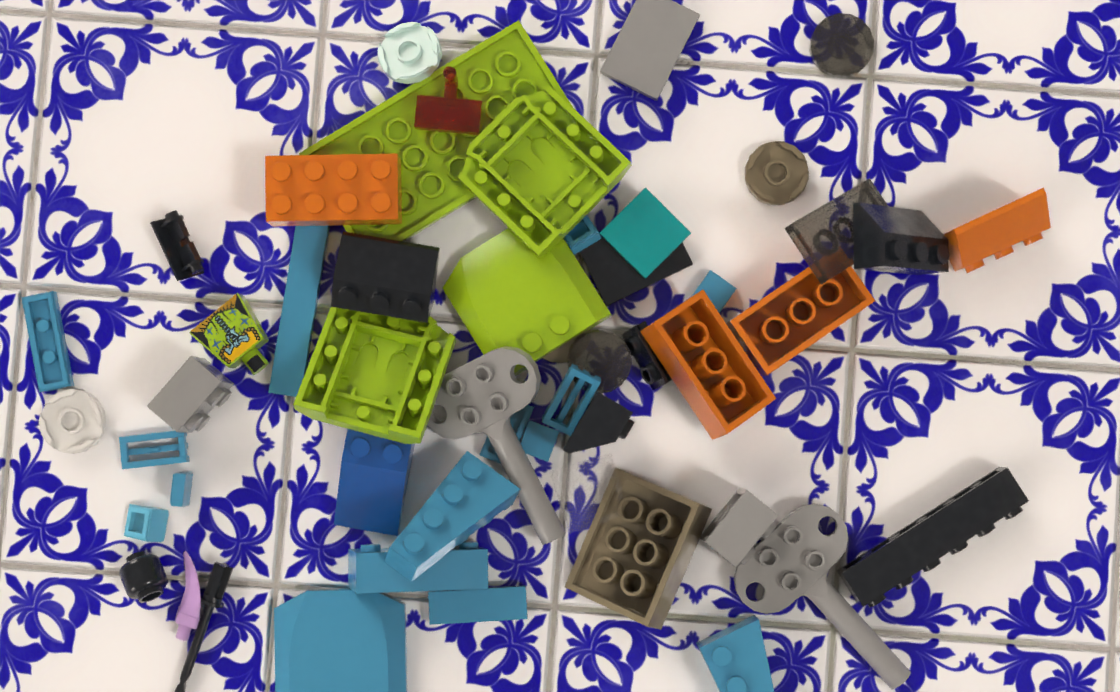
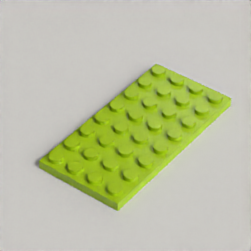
M518 20L435 70L430 77L412 84L300 152L299 155L397 153L401 159L402 224L343 225L346 232L406 241L477 198L458 179L467 158L466 153L469 144L515 98L525 94L529 96L543 91L545 87L551 86L570 105L571 103Z

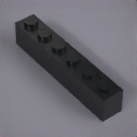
M998 467L836 571L857 604L863 607L868 604L869 607H873L886 598L884 593L894 587L899 590L913 581L912 575L920 570L927 572L941 563L939 558L948 552L953 555L968 546L966 541L973 536L978 535V537H982L996 528L995 522L1003 517L1006 520L1011 519L1023 511L1021 506L1029 500L1008 467Z

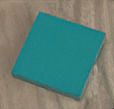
M645 187L599 234L646 279L691 232Z

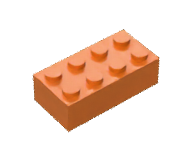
M397 153L265 156L266 222L273 227L402 224L401 159Z
M837 247L726 324L763 377L769 375L875 302V299Z
M704 290L696 293L640 331L712 440L730 433L776 399Z

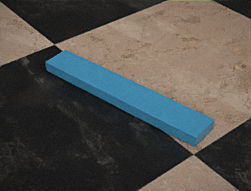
M330 226L295 227L268 393L296 397L307 370Z

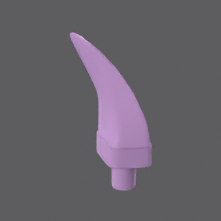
M184 551L186 585L181 604L177 610L175 622L179 624L176 638L187 641L191 629H197L199 624L201 594L195 566L187 551Z

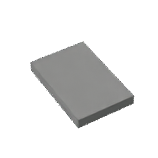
M636 0L600 73L657 101L700 14L672 0Z

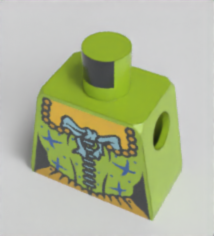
M239 293L189 332L228 368L234 369L243 362L251 373L255 375L269 364L258 350L269 339L247 299Z

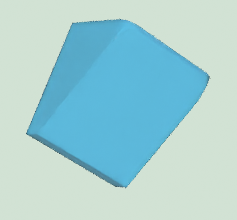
M129 504L124 536L146 542H163L169 511Z

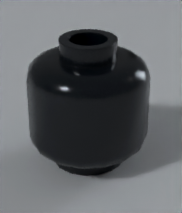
M140 551L126 558L127 563L121 567L119 576L128 597L138 599L140 603L149 602L160 597L164 593L163 589L168 583V578L159 557L152 554L146 555L144 551Z

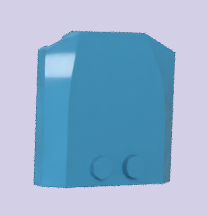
M351 589L307 590L274 608L275 692H407L405 603L390 598L383 593L356 594Z

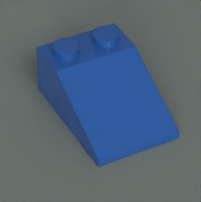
M347 429L341 461L334 525L398 536L415 444H403Z

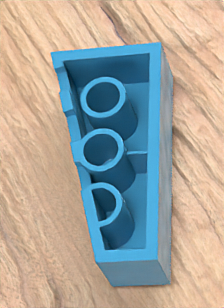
M467 451L389 547L385 563L412 582L441 560L446 553L466 541L471 534L491 522L500 512L512 506L520 488Z
M464 541L459 547H454L441 560L412 582L385 563L389 548H381L380 544L361 545V549H348V588L356 594L488 589V549L478 547L477 541Z
M755 615L696 643L719 692H774L759 619Z

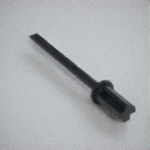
M214 563L204 595L201 596V603L205 604L181 672L180 683L177 685L175 692H185L186 681L192 673L214 607L223 608L224 606L222 599L233 571V567L226 563Z

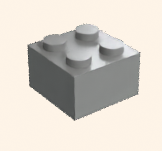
M190 356L147 407L176 432L192 433L194 429L198 432L210 420L211 417L208 413L215 405L218 407L222 406L231 396L232 392L229 389L234 383L205 358Z
M739 488L701 534L700 539L733 566L737 567L739 563L745 565L756 552L753 546L759 538L766 539L776 528L777 523L774 520L778 515L748 490Z

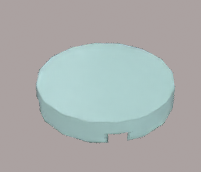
M416 22L402 23L390 29L385 34V39L382 45L381 43L379 44L377 50L378 62L386 76L395 82L403 84L418 83L430 77L438 68L442 57L441 44L434 31Z

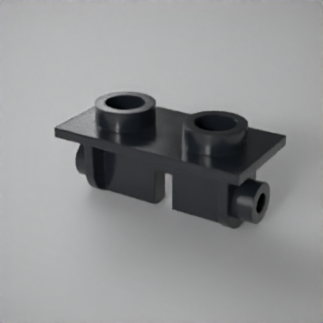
M177 210L167 213L165 219L150 223L177 281L204 273L202 266L204 260L200 258L193 241L190 242L188 238L190 234L183 221V215H179Z
M644 321L632 327L621 336L624 339L626 350L631 356H634L638 363L642 378L647 384H650L652 390H655L672 379L640 332L648 326L647 322Z

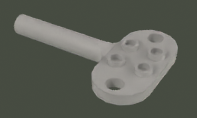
M505 346L494 349L444 375L434 407L435 405L444 407L447 418L445 421L438 420L434 415L433 407L427 425L433 432L448 439L455 440L467 437L475 432H482L488 436L510 482L520 488L518 497L542 545L560 538L566 532L510 422L514 413L522 410L534 401L540 390L541 376L537 364L528 353L519 348ZM517 364L525 366L528 370L527 381H520L515 376L514 368Z
M818 504L801 506L780 522L766 539H762L753 547L756 549V552L745 565L738 564L734 574L736 593L745 605L753 611L764 614L780 612L799 597H808L891 689H896L908 679L911 672L827 579V573L830 568L839 561L846 551L848 543L846 524L841 516L830 507ZM829 516L835 521V530L829 535H823L819 531L818 524L823 517ZM757 582L763 586L764 592L760 599L753 601L746 596V588L749 584Z

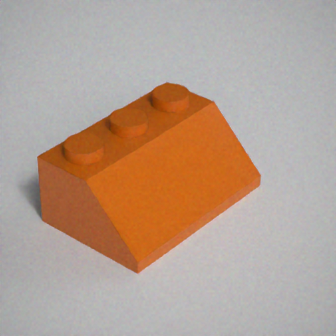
M1044 187L943 234L948 239L949 260L954 271L965 268L966 272L969 273L984 266L983 259L994 254L997 260L1014 252L1012 245L1023 241L1024 245L1027 246L1042 239L1041 232L1051 228L1047 194Z

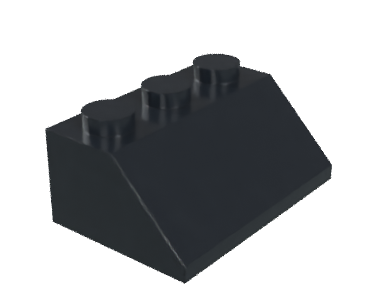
M859 202L853 203L854 269L912 275L949 272L948 260L950 253L948 239L922 211Z
M343 231L333 276L331 307L428 323L434 304L440 248Z
M597 392L564 446L563 451L570 454L616 442L618 437L625 439L634 424V421L629 419L633 412Z

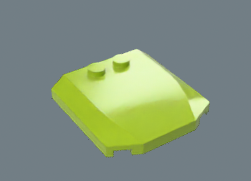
M548 86L538 93L529 96L525 94L515 98L469 144L466 153L467 158L458 179L541 258L551 251L622 180L632 164L551 86Z
M509 228L461 257L442 288L483 355L494 349L509 346L523 350L536 362L582 332L589 331L612 316L564 239L551 251L539 258ZM517 364L514 368L515 376L527 370L526 367Z
M331 307L295 398L294 409L313 420L403 444H419L422 442L456 343L455 336L445 332L431 316L428 323Z

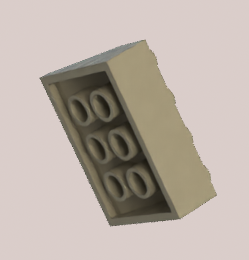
M615 467L565 584V588L642 625L661 630L712 509Z

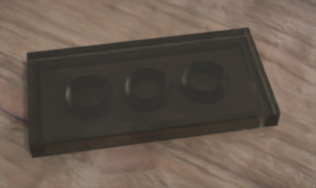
M870 178L785 228L821 285L854 264L853 203L859 202L888 206Z

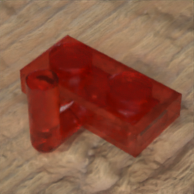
M448 66L443 71L445 78L444 97L417 95L414 128L417 130L479 135L482 101L457 99L458 76L455 68Z

